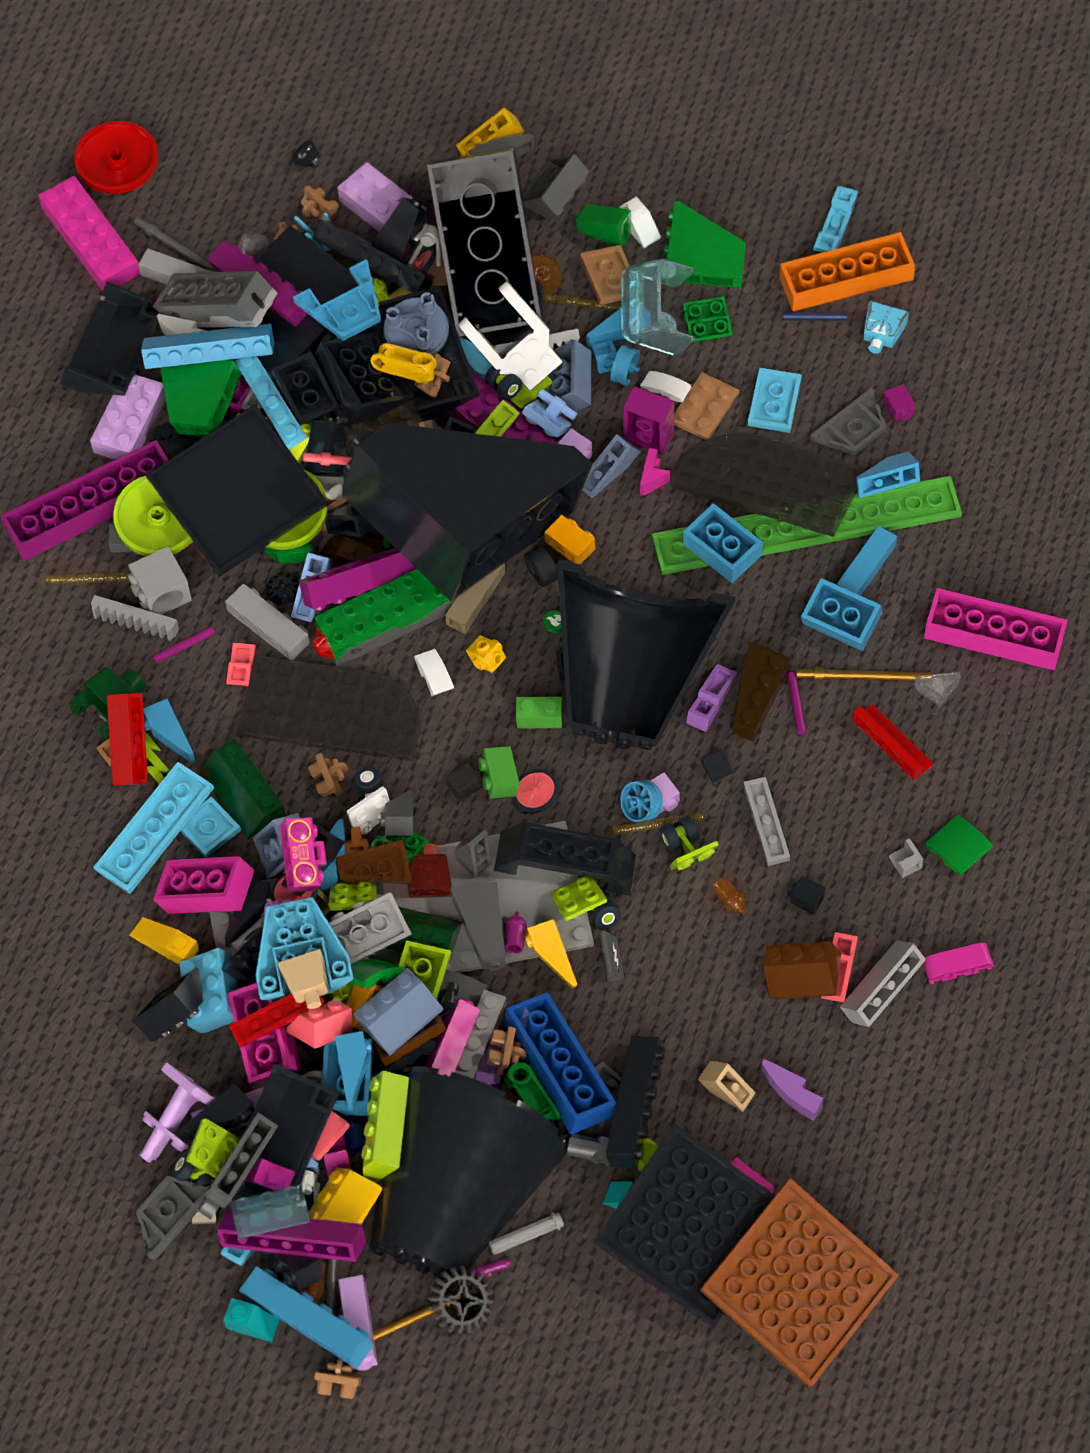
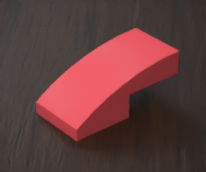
M233 643L231 662H229L227 685L249 687L256 651L255 645Z

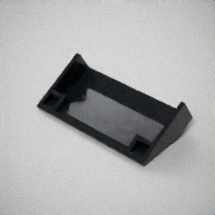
M106 281L100 300L69 365L65 367L60 384L81 393L125 396L142 359L141 348L144 338L152 337L158 324L157 315L160 313L153 307L156 301Z
M440 286L378 302L383 329L388 308L394 307L406 299L420 298L426 292H429L430 296H434V301L444 311L448 320V338L443 348L437 354L451 362L446 372V375L450 377L449 382L442 381L435 398L418 389L414 384V380L403 378L414 395V399L409 402L417 423L438 418L480 395Z
M273 1065L249 1123L259 1112L278 1125L258 1158L290 1169L295 1174L286 1195L244 1179L230 1204L248 1212L286 1215L340 1092L281 1066Z

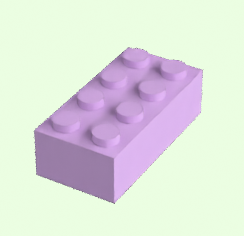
M367 162L337 187L339 201L377 231L382 229L403 197L412 199L408 193ZM427 213L422 226L428 222Z
M134 375L125 396L113 395L90 440L93 453L116 460L142 447L166 399L163 383Z

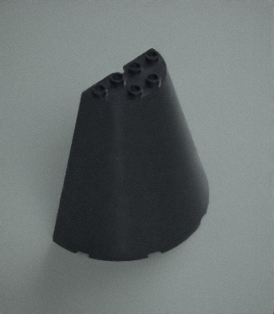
M558 560L568 727L572 729V734L594 738V742L607 745V742L616 743V747L621 749H629V746L644 750H651L659 742L735 602V597L713 592L704 601V599L699 598L681 600L643 593L607 584L606 581L595 576H585L586 571L581 567V564Z
M409 1067L403 1069L401 1074L398 1073V1075L409 1077L399 1168L379 1180L378 1185L383 1189L375 1203L369 1248L378 1256H384L385 1254L392 1256L393 1260L398 1264L406 1265L407 1262L416 1265L415 1269L423 1274L432 1272L437 1274V1278L444 1281L441 1275L442 1272H447L450 1276V1268H455L458 1272L460 1267H465L467 1271L489 1246V1242L495 1239L567 1154L568 1143L564 1137H557L559 1130L544 1116L520 1100L515 1104L513 1100L508 1101L504 1099L505 1092L491 1085L455 1072H451L450 1077L446 1074L440 1075L438 1074V1068Z

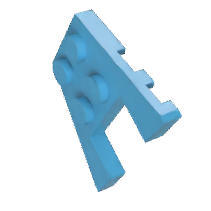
M367 260L349 268L351 275L359 285L356 288L320 305L309 288L294 296V303L343 341L381 322Z

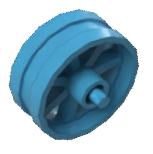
M625 345L620 347L615 360L611 359L610 361L613 364L610 376L611 382L620 383L626 387L630 384L631 380L626 379L628 373L634 374L635 371L639 372L640 368H637L639 360L638 349H631Z
M642 780L630 782L624 787L621 792L620 803L624 815L629 820L643 822L658 817L662 810L663 799L660 789L654 782ZM639 785H641V786L644 787L643 790H642V792H641V789H640Z

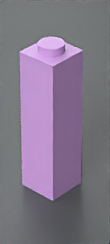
M363 1275L339 1279L344 1317L351 1322L350 1326L355 1330L359 1326L370 1334L368 1339L374 1344L358 1367V1370H368L372 1366L378 1365L366 1282Z

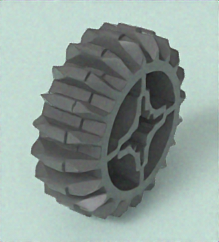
M460 1267L458 1272L455 1268H450V1276L447 1272L441 1273L444 1281L439 1278L434 1280L438 1288L430 1287V1291L435 1292V1297L429 1296L428 1301H435V1305L429 1306V1310H437V1313L432 1318L437 1320L442 1317L439 1326L444 1327L448 1323L447 1331L449 1332L456 1328V1333L461 1334L464 1326L465 1331L469 1333L472 1330L471 1324L478 1329L480 1328L478 1319L486 1322L487 1318L483 1313L492 1312L486 1306L487 1304L494 1303V1300L487 1299V1295H491L493 1291L484 1289L488 1286L489 1282L482 1281L480 1283L483 1275L478 1273L474 1277V1269H469L466 1274L465 1267ZM458 1280V1285H455L453 1294L444 1296L447 1287ZM466 1281L474 1286L478 1297H473L468 1293V1286H465ZM459 1294H461V1297L471 1299V1301H465V1303L460 1304L450 1299H457V1297H460ZM443 1303L452 1305L454 1314H456V1320L448 1315ZM477 1305L475 1312L464 1320L468 1307Z

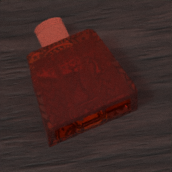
M426 844L424 846V854L413 856L410 871L413 884H408L409 898L452 897V882L446 854H438L437 845Z

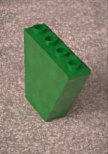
M675 201L674 209L669 211V222H672V226L667 227L666 239H670L669 244H665L664 256L667 257V261L662 263V274H665V281L741 288L746 242L681 202Z
M229 359L160 367L169 420L178 434L205 437L221 426L242 375L236 363Z

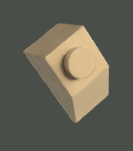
M710 1061L698 1078L709 1092L741 1111H744L755 1095L750 1086L728 1063Z

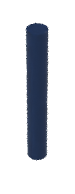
M783 312V320H847V312Z

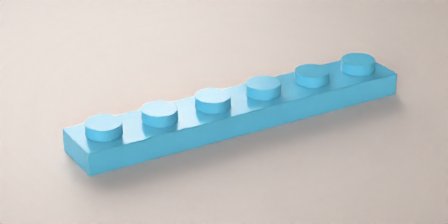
M255 356L235 360L236 365L287 448L290 450L307 439V436L259 358Z

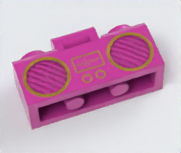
M312 818L285 819L279 826L288 892L315 891L323 882V872L321 869L319 870L318 866L327 865L324 841L314 842L317 837V827L313 824ZM314 848L316 849L317 860H315Z

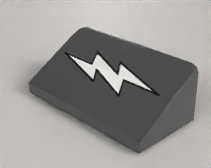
M601 931L600 942L607 981L624 980L617 937L606 931Z

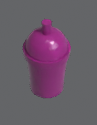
M516 911L515 915L510 916L504 923V949L511 954H518L523 951L524 935L527 931V924L524 918L519 916V912Z

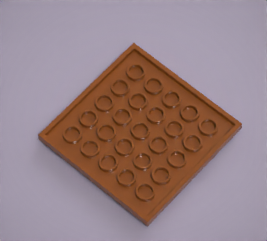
M790 1178L784 1183L699 1290L805 1385L812 1387L899 1275Z

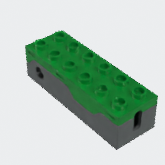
M415 569L314 617L316 633L312 643L319 656L332 659L336 667H339L446 616L454 600L450 602L418 569Z

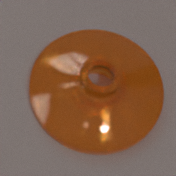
M533 255L536 280L543 285V293L554 292L562 283V271L559 265L548 256Z

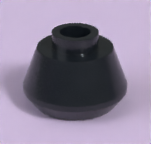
M305 141L298 148L293 156L294 164L307 168L309 165L313 167L317 163L319 152L312 141Z

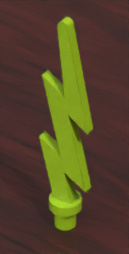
M145 732L147 740L146 757L153 765L147 766V771L160 784L165 778L161 773H169L170 770L152 751L161 750Z

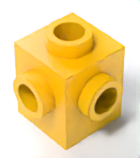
M481 635L466 650L475 667L491 673L506 659L500 642Z

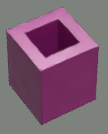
M904 384L884 392L883 402L895 422L899 420L906 421L914 415L915 402Z

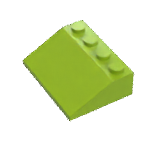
M386 1071L377 1074L370 1082L371 1100L367 1105L369 1117L364 1129L366 1143L361 1154L362 1159H364L363 1176L374 1183L399 1168L409 1077Z

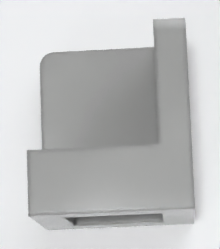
M910 838L905 840L904 848L889 855V859L902 878L922 868L923 858Z

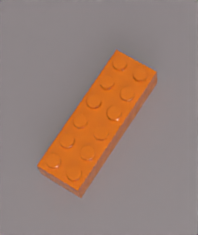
M899 232L781 263L779 278L792 312L914 280L915 264L903 235Z

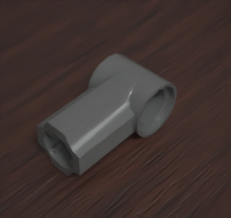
M572 1134L568 1144L567 1155L589 1159L594 1164H607L606 1167H610L606 1156L609 1137L599 1136L596 1139Z

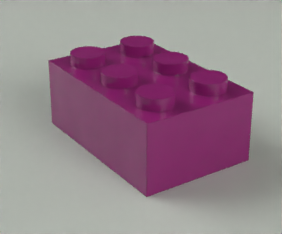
M633 387L623 407L624 438L635 445L647 449H657L658 453L664 455L674 435V401L667 396L651 393L647 389Z

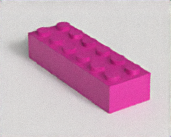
M75 176L38 195L41 208L102 291L106 281L121 286L140 275L137 259Z
M937 588L927 620L924 639L1055 671L1068 620Z

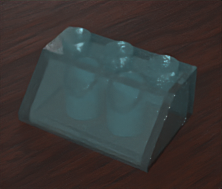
M302 1185L230 1201L239 1239L310 1222Z

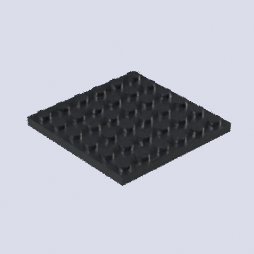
M674 1124L593 1243L708 1326L715 1328L725 1312L699 1289L775 1195Z

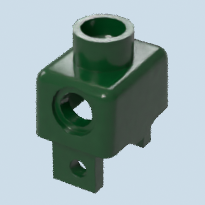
M104 667L83 683L84 690L69 704L72 713L76 717L91 704L98 709L99 716L106 721L99 728L101 739L105 742L110 738L107 696L142 693L147 686L142 678L130 668L119 676L111 668Z

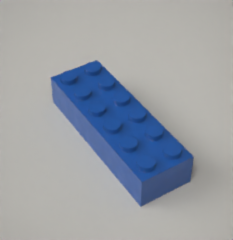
M548 992L506 1008L503 1020L505 1028L508 1029L509 1026L516 1028L514 1042H520L521 1048L526 1051L525 1061L528 1065L532 1066L537 1074L536 1078L554 1103L569 1133L574 1134L612 1118L616 1106L615 1100Z

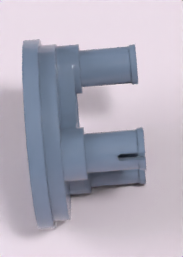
M429 292L423 293L420 298L406 299L387 309L384 323V334L387 343L431 355L432 352L438 353L445 345L449 334L448 320L444 311L434 301V296H430Z

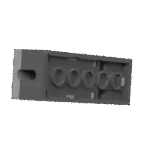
M258 271L173 273L153 307L162 315L196 321L198 328L257 327L262 322L268 308L273 304L277 292Z

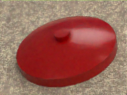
M125 121L107 122L94 127L82 137L75 151V164L80 178L92 189L107 194H121L141 187L152 177L158 165V150L154 138L143 127Z

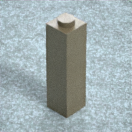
M505 563L456 598L446 614V625L464 634L467 633L505 575Z

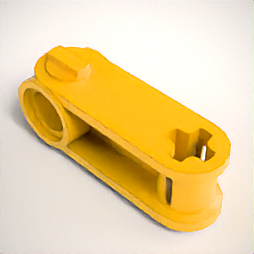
M389 343L382 344L379 347V352L374 354L370 360L372 366L378 371L411 379L419 383L432 381L434 379V369L437 366L436 360L429 353Z

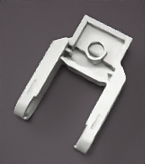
M506 281L498 289L534 330L532 333L527 334L506 353L505 357H502L481 332L472 326L467 317L458 323V326L496 369L501 370L500 374L517 375L527 388L531 390L563 361L548 345L549 328Z

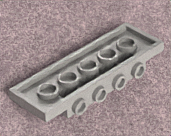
M391 892L366 905L364 901L351 907L353 911L345 915L343 912L332 916L330 918L331 922H329L332 930L349 955L350 964L358 962L412 935Z

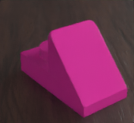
M649 448L640 483V495H646L670 482V471L660 469L661 459L657 458V449Z
M342 1135L323 1156L328 1179L336 1167L351 1170Z
M258 1158L245 1180L286 1195L295 1172L270 1163L265 1159Z

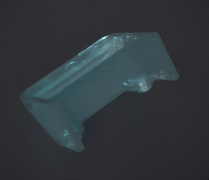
M660 259L632 265L623 271L622 334L625 339L671 355H679L695 340V336L676 331L674 318L668 313L661 312V284L679 287L694 272V268L667 259Z

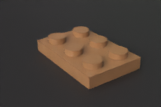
M620 245L580 253V261L600 305L640 297L641 290Z
M702 372L674 413V425L708 441L739 395V389Z

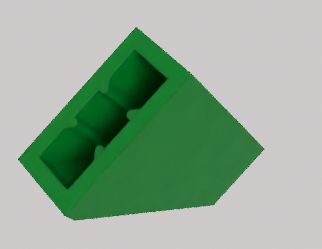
M586 204L584 209L580 210L576 215L577 231L612 246L620 245L623 248L631 235V211L628 209Z

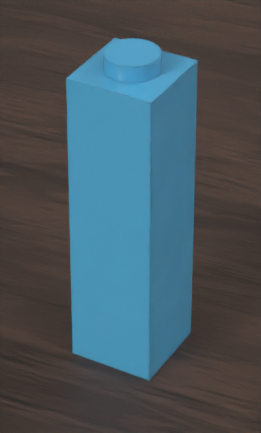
M878 526L837 585L861 596L896 547L897 536Z

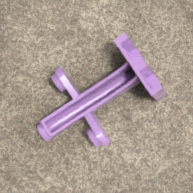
M167 1062L161 1071L179 1086L159 1120L146 1110L143 1113L144 1118L142 1120L154 1128L139 1154L149 1163L152 1160H157L170 1138L173 1140L171 1145L180 1152H183L184 1149L187 1150L189 1145L174 1134V1132L194 1103L201 1101L209 1105L215 1100L205 1089L194 1083V1080Z

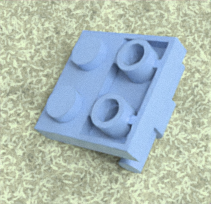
M542 389L538 397L549 404L548 407L536 400L528 404L522 411V414L526 416L525 419L531 424H538L544 428L543 431L547 435L559 437L572 426L560 414L563 413L571 420H574L578 413L566 406L567 403L557 396L554 397Z

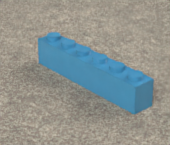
M263 324L257 327H237L144 338L141 352L145 369L272 355L274 337L271 324Z
M256 1266L239 1291L256 1305L358 1369L374 1346L368 1339L370 1334L359 1326L356 1330L350 1326L351 1322L342 1315L335 1317L331 1314L333 1311L323 1303H320L319 1306L313 1303L314 1298L304 1291L301 1294L297 1293L294 1285H289L286 1280L280 1282L277 1280L278 1276L268 1268L263 1271Z

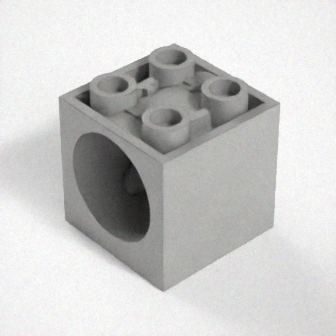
M169 547L128 565L130 574L127 576L131 583L130 587L134 596L139 597L141 601L139 603L143 610L162 615L192 601L187 579Z

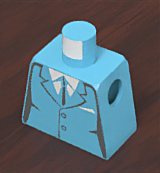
M870 301L864 331V340L870 342L869 351L879 354L883 346L893 348L908 323L909 312Z

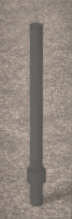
M140 217L135 218L134 224L145 230V233L150 237L159 239L200 267L217 272L208 261L160 231V228L155 224H149Z

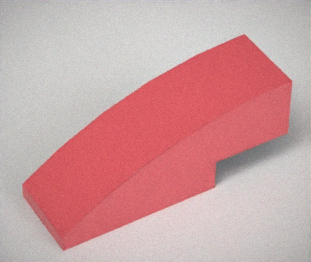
M835 932L833 944L841 952L836 996L821 997L822 999L844 1003L858 941L857 936Z

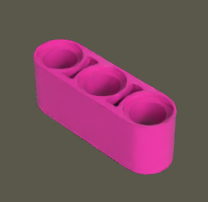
M977 943L927 956L923 963L930 984H934V981L938 980L947 981L957 978L956 976L962 974L967 976L979 973L978 970L986 968L990 970L994 966L986 943Z

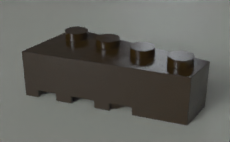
M749 643L734 718L733 734L753 742L755 741L787 677V673L790 671V657L755 643Z

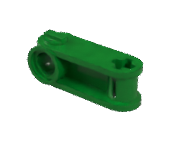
M526 1063L513 1064L508 1073L505 1074V1079H503L510 1092L513 1091L518 1100L536 1110L550 1122L560 1120L561 1116L536 1078L537 1074L532 1066ZM522 1074L526 1077V1079H524L523 1081H517L514 1079V1077L516 1075Z

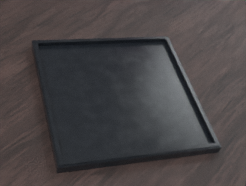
M291 225L255 260L256 264L261 262L265 265L269 273L274 271L278 274L282 282L288 281L295 287L296 292L299 290L303 292L310 288L320 305L359 286L348 269ZM268 308L259 325L271 324L274 337L273 354L257 357L263 367L272 373V368L310 352L330 330L309 314L295 327ZM215 327V328H216L217 330H220V329L237 328V327Z
M255 404L146 475L147 480L218 577L329 505Z

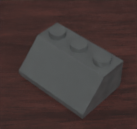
M575 154L549 159L523 194L525 207L546 218L559 216L564 210V205L574 197V192L585 182V177L590 171Z

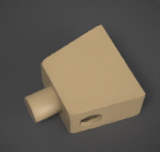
M321 949L277 963L296 1003L306 1001L308 1009L320 1007L321 1001L319 996L328 993L326 964Z

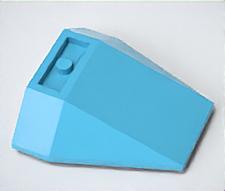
M313 897L266 907L256 972L260 999L278 1001L291 994L277 963L321 949L326 964L327 994L335 992L353 980L349 955Z

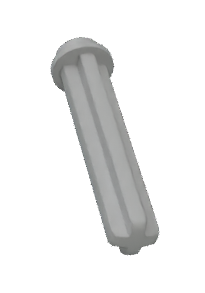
M552 1212L549 1217L490 1241V1249L496 1255L555 1229L559 1231L560 1227L564 1226L559 1213L554 1214Z

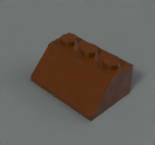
M831 941L766 945L763 967L770 998L788 999L836 996L841 952Z

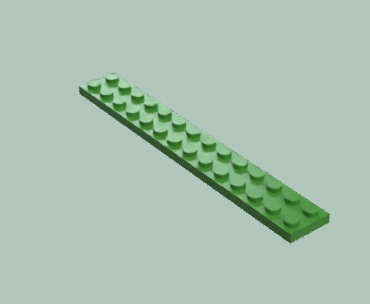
M947 476L916 482L859 498L858 494L735 517L733 519L763 542V556L871 535L878 526L887 531L959 518L962 515L952 478ZM688 527L652 533L661 575L709 566L683 545V531Z

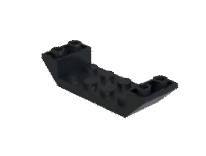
M525 822L501 831L494 871L516 875L518 865L609 881L607 892L630 895L636 855L616 838Z

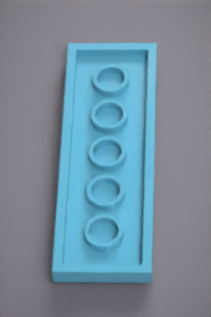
M177 762L93 867L95 871L131 894L212 792L214 786Z

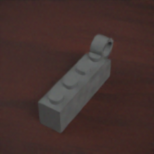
M259 1112L256 1114L204 1194L207 1198L198 1212L211 1219L220 1206L225 1208L230 1203L278 1125Z

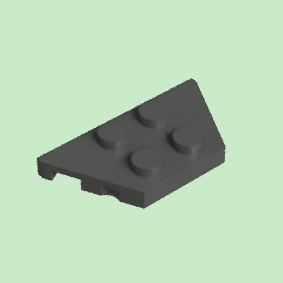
M870 388L812 433L810 440L854 456L883 434L887 427L884 418L881 416L880 406L876 402L874 390Z
M167 1175L138 1208L136 1214L138 1221L142 1225V1236L147 1241L149 1249L147 1254L151 1260L158 1258L195 1216L207 1198L204 1195L208 1189L207 1186H195L193 1182H181Z

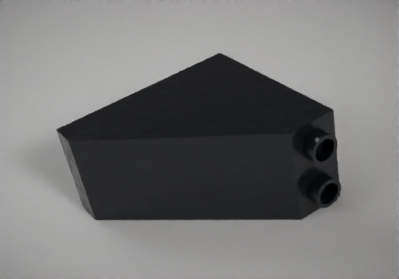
M515 146L430 162L427 168L454 323L458 336H466L458 326V323L465 317L481 333L529 325L498 289L506 281L513 286L527 273L530 277L513 288L542 320Z
M387 423L376 432L369 428L363 430L352 441L351 448L355 452L353 458L343 470L347 479L342 496L452 602L543 536L545 531L561 515L566 518L570 516L575 510L593 463L575 446Z

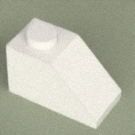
M637 197L619 207L631 211V234L643 248L661 238L649 210Z

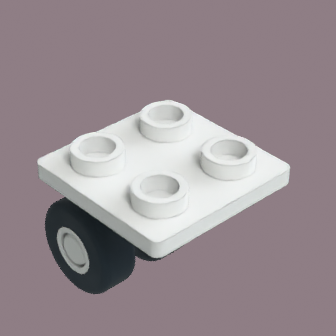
M371 766L363 767L355 773L354 783L358 789L361 801L347 810L351 827H360L362 835L368 834L374 826L381 822V813H385V803L390 801L379 770Z

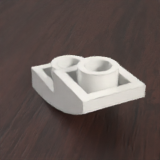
M649 371L640 385L641 388L647 389L651 393L667 396L675 402H683L691 389V385L687 382L655 371Z
M436 649L414 656L421 677H425L431 696L454 688Z

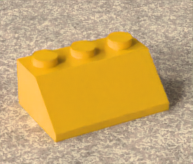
M336 1167L335 1171L329 1176L327 1184L318 1194L314 1205L304 1218L362 1224L383 1188L352 1170Z

